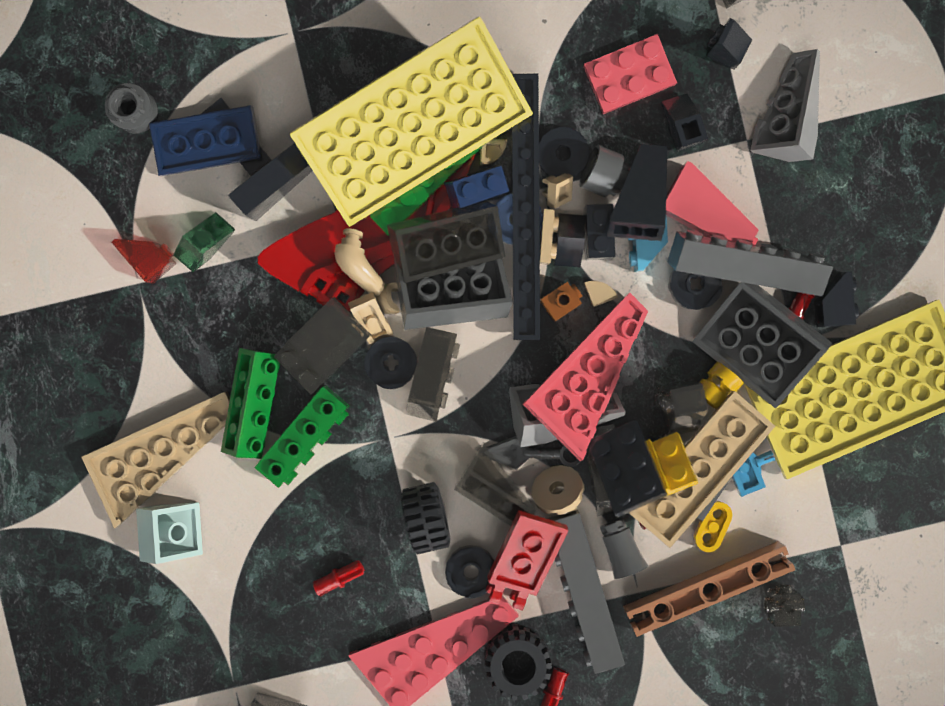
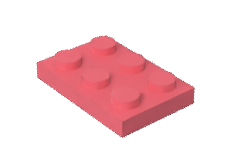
M658 34L587 62L583 66L602 114L677 84Z

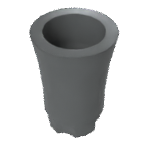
M624 518L616 519L600 526L614 579L633 575L648 567L633 539L630 528L626 526Z

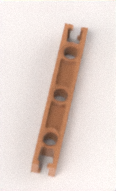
M777 541L627 604L623 608L629 619L634 618L633 615L644 611L649 612L650 616L636 624L635 622L630 623L635 635L638 637L795 570V567L786 558V555H789L786 546ZM783 553L784 557H781V563L772 566L769 564L768 560ZM761 562V570L753 574L751 571L752 566L755 563ZM707 583H713L714 588L712 592L708 594L703 593V587ZM666 604V609L663 613H654L656 605Z

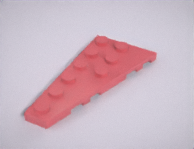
M628 293L523 403L579 461H582L587 453L586 449L590 440L594 437L600 417L608 405L620 377L621 369L628 359L631 346L637 338L648 313V310L631 293Z
M502 595L499 604L489 602V599L465 610L451 613L447 617L436 621L433 620L399 633L395 637L382 642H376L359 651L350 652L348 656L390 706H411L519 617V614Z

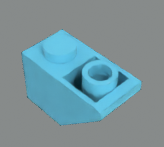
M667 219L661 241L628 238V240H632L633 251H629L630 267H634V272L643 271L668 243Z

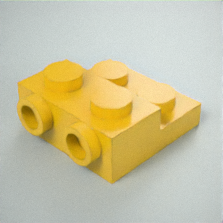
M678 432L654 442L650 439L646 441L668 495L698 484Z

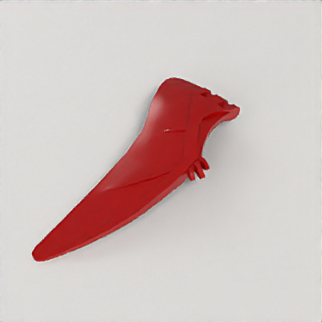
M475 155L446 182L466 176ZM445 184L390 236L370 218V215L349 227L339 210L297 229L265 248L258 256V265L273 277L306 296H313L317 299L316 302L330 310L332 308L340 312L339 315L347 319L351 314L348 303L360 298L365 290L342 271L336 262L335 246L341 244L342 238L346 237L343 235L344 229H355L363 233V237L359 239L361 241L360 248L364 250V256L368 263L380 276L395 265L393 245L437 241L436 237H445V231H436L451 208ZM318 281L326 284L323 290L316 286ZM341 294L349 298L346 303L339 300Z

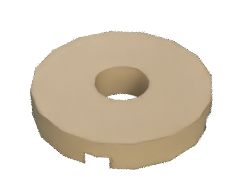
M563 465L553 466L542 471L536 477L532 485V497L536 506L546 514L557 513V515L566 514L574 510L581 502L584 483L579 473L573 468ZM556 487H564L561 493L552 494Z

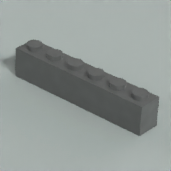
M687 230L686 233L676 231L667 261L676 271L818 296H823L833 266L825 261V256L818 253L810 252L809 255H803L800 251L792 248H785V251L777 250L775 246L762 243L759 247L743 239H737L736 242L728 241L726 237L713 234L710 238L694 230Z
M576 509L570 514L547 518L566 524L569 529L555 557V563L557 567L562 566L564 576H561L560 579L564 592L570 591L572 600L568 601V606L572 617L577 616L580 624L575 626L579 642L585 641L587 650L583 651L587 667L592 666L594 673L598 674L624 666L623 655L579 511Z

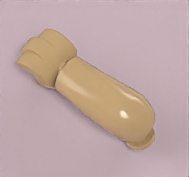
M344 229L343 235L346 237L342 238L341 244L335 246L336 262L342 271L368 294L373 292L384 314L399 313L400 309L391 298V292L398 291L397 283H385L368 263L364 256V250L360 248L361 241L359 239L363 237V233L355 229Z

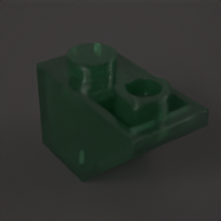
M215 212L181 237L173 255L189 270L194 272L214 256L234 233L235 228Z

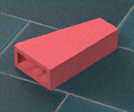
M685 162L666 195V215L694 231L702 233L705 237L711 238L713 234L726 237L728 241L736 242L737 239L747 240L755 246L758 238L755 236L759 229L693 163Z

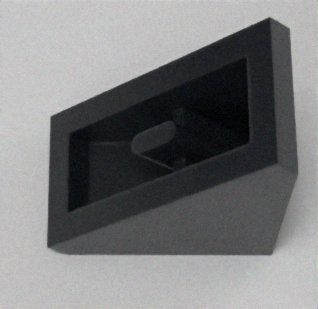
M558 213L559 226L558 233L556 234L557 252L554 266L580 268L585 243L584 215Z

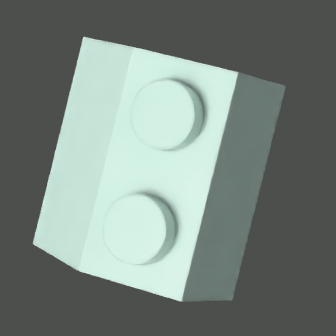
M198 502L163 504L136 509L140 561L159 564L203 554L200 507Z

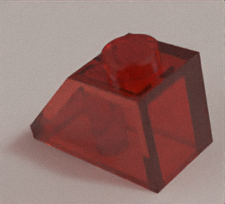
M114 239L111 242L145 283L154 284L177 264L172 259L174 253L164 243L160 245L150 241Z

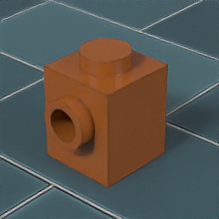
M566 282L540 299V302L555 322L582 304L579 300L582 294L575 284L570 286Z

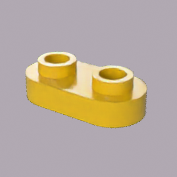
M716 501L705 519L699 521L694 533V542L702 551L713 552L720 547L733 516L732 510L727 504L722 501ZM720 509V517L714 518L713 512ZM710 533V540L704 542L702 539L703 535Z

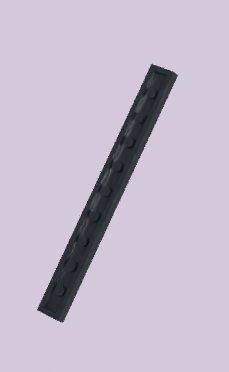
M538 73L512 74L533 114L512 127L513 340H540Z

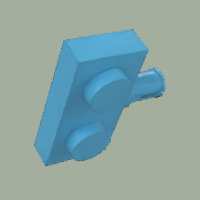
M771 450L758 456L752 453L732 476L739 496L743 497L766 487L761 475V465L775 461Z

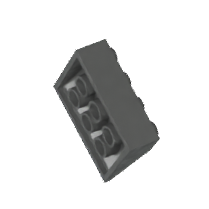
M496 234L393 245L399 304L404 330L508 317L512 298Z
M743 282L739 283L692 341L717 362H720L735 373L744 384L775 409L827 352L832 342L759 285Z

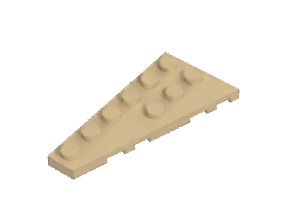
M227 391L82 457L114 529L123 523L225 427L230 402Z

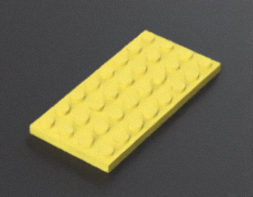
M478 16L290 132V135L350 227L523 121L533 113L481 17Z
M940 300L931 301L832 344L776 409L744 384L753 407L775 425L774 429L768 434L767 439L785 479H790L945 412V311Z

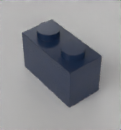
M502 166L490 167L444 183L452 208H462L509 192Z

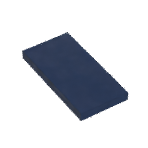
M251 105L149 123L158 176L262 159L254 109Z

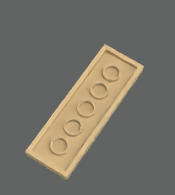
M732 391L684 446L698 484L660 498L629 512V514L671 548L774 429L775 425L737 392Z

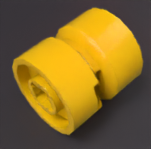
M716 362L707 372L708 379H702L693 391L707 404L717 409L732 391L737 392L744 382L726 366Z

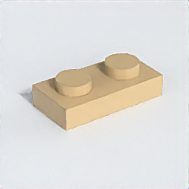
M544 209L542 212L543 223L540 238V264L547 265L551 263V259H556L557 243H552L553 232L558 233L559 217H554L555 210Z
M373 292L348 303L353 316L370 345L381 338L393 335L392 328Z

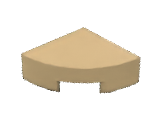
M492 139L480 149V166L490 165L497 161L505 151L507 139Z
M588 281L584 283L593 307L618 298L616 292L603 282Z

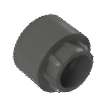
M131 83L117 85L108 93L105 100V112L108 119L128 133H143L150 129L149 123H154L157 119L158 108L154 98L138 85ZM136 103V110L128 115V106Z
M597 145L591 152L589 160L582 171L579 186L602 197H606L608 194L612 196L618 195L627 179L630 166L628 162L624 161L622 154Z

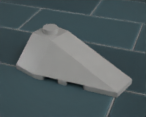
M818 49L792 54L779 80L781 85L775 97H770L767 103L769 108L763 120L759 119L755 126L751 152L787 162L813 160L818 137L820 51Z
M539 384L516 386L509 389L513 427L520 447L546 444L557 440L523 405L540 386ZM612 393L597 425L625 415V410L617 393Z

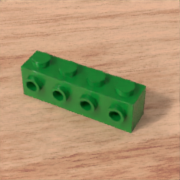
M239 348L220 452L238 458L262 459L281 355Z
M323 386L254 468L278 488L284 483L289 486L298 475L295 471L301 463L306 465L315 455L312 451L318 443L322 446L332 435L329 431L335 423L339 426L349 415L346 410L350 405L330 388Z

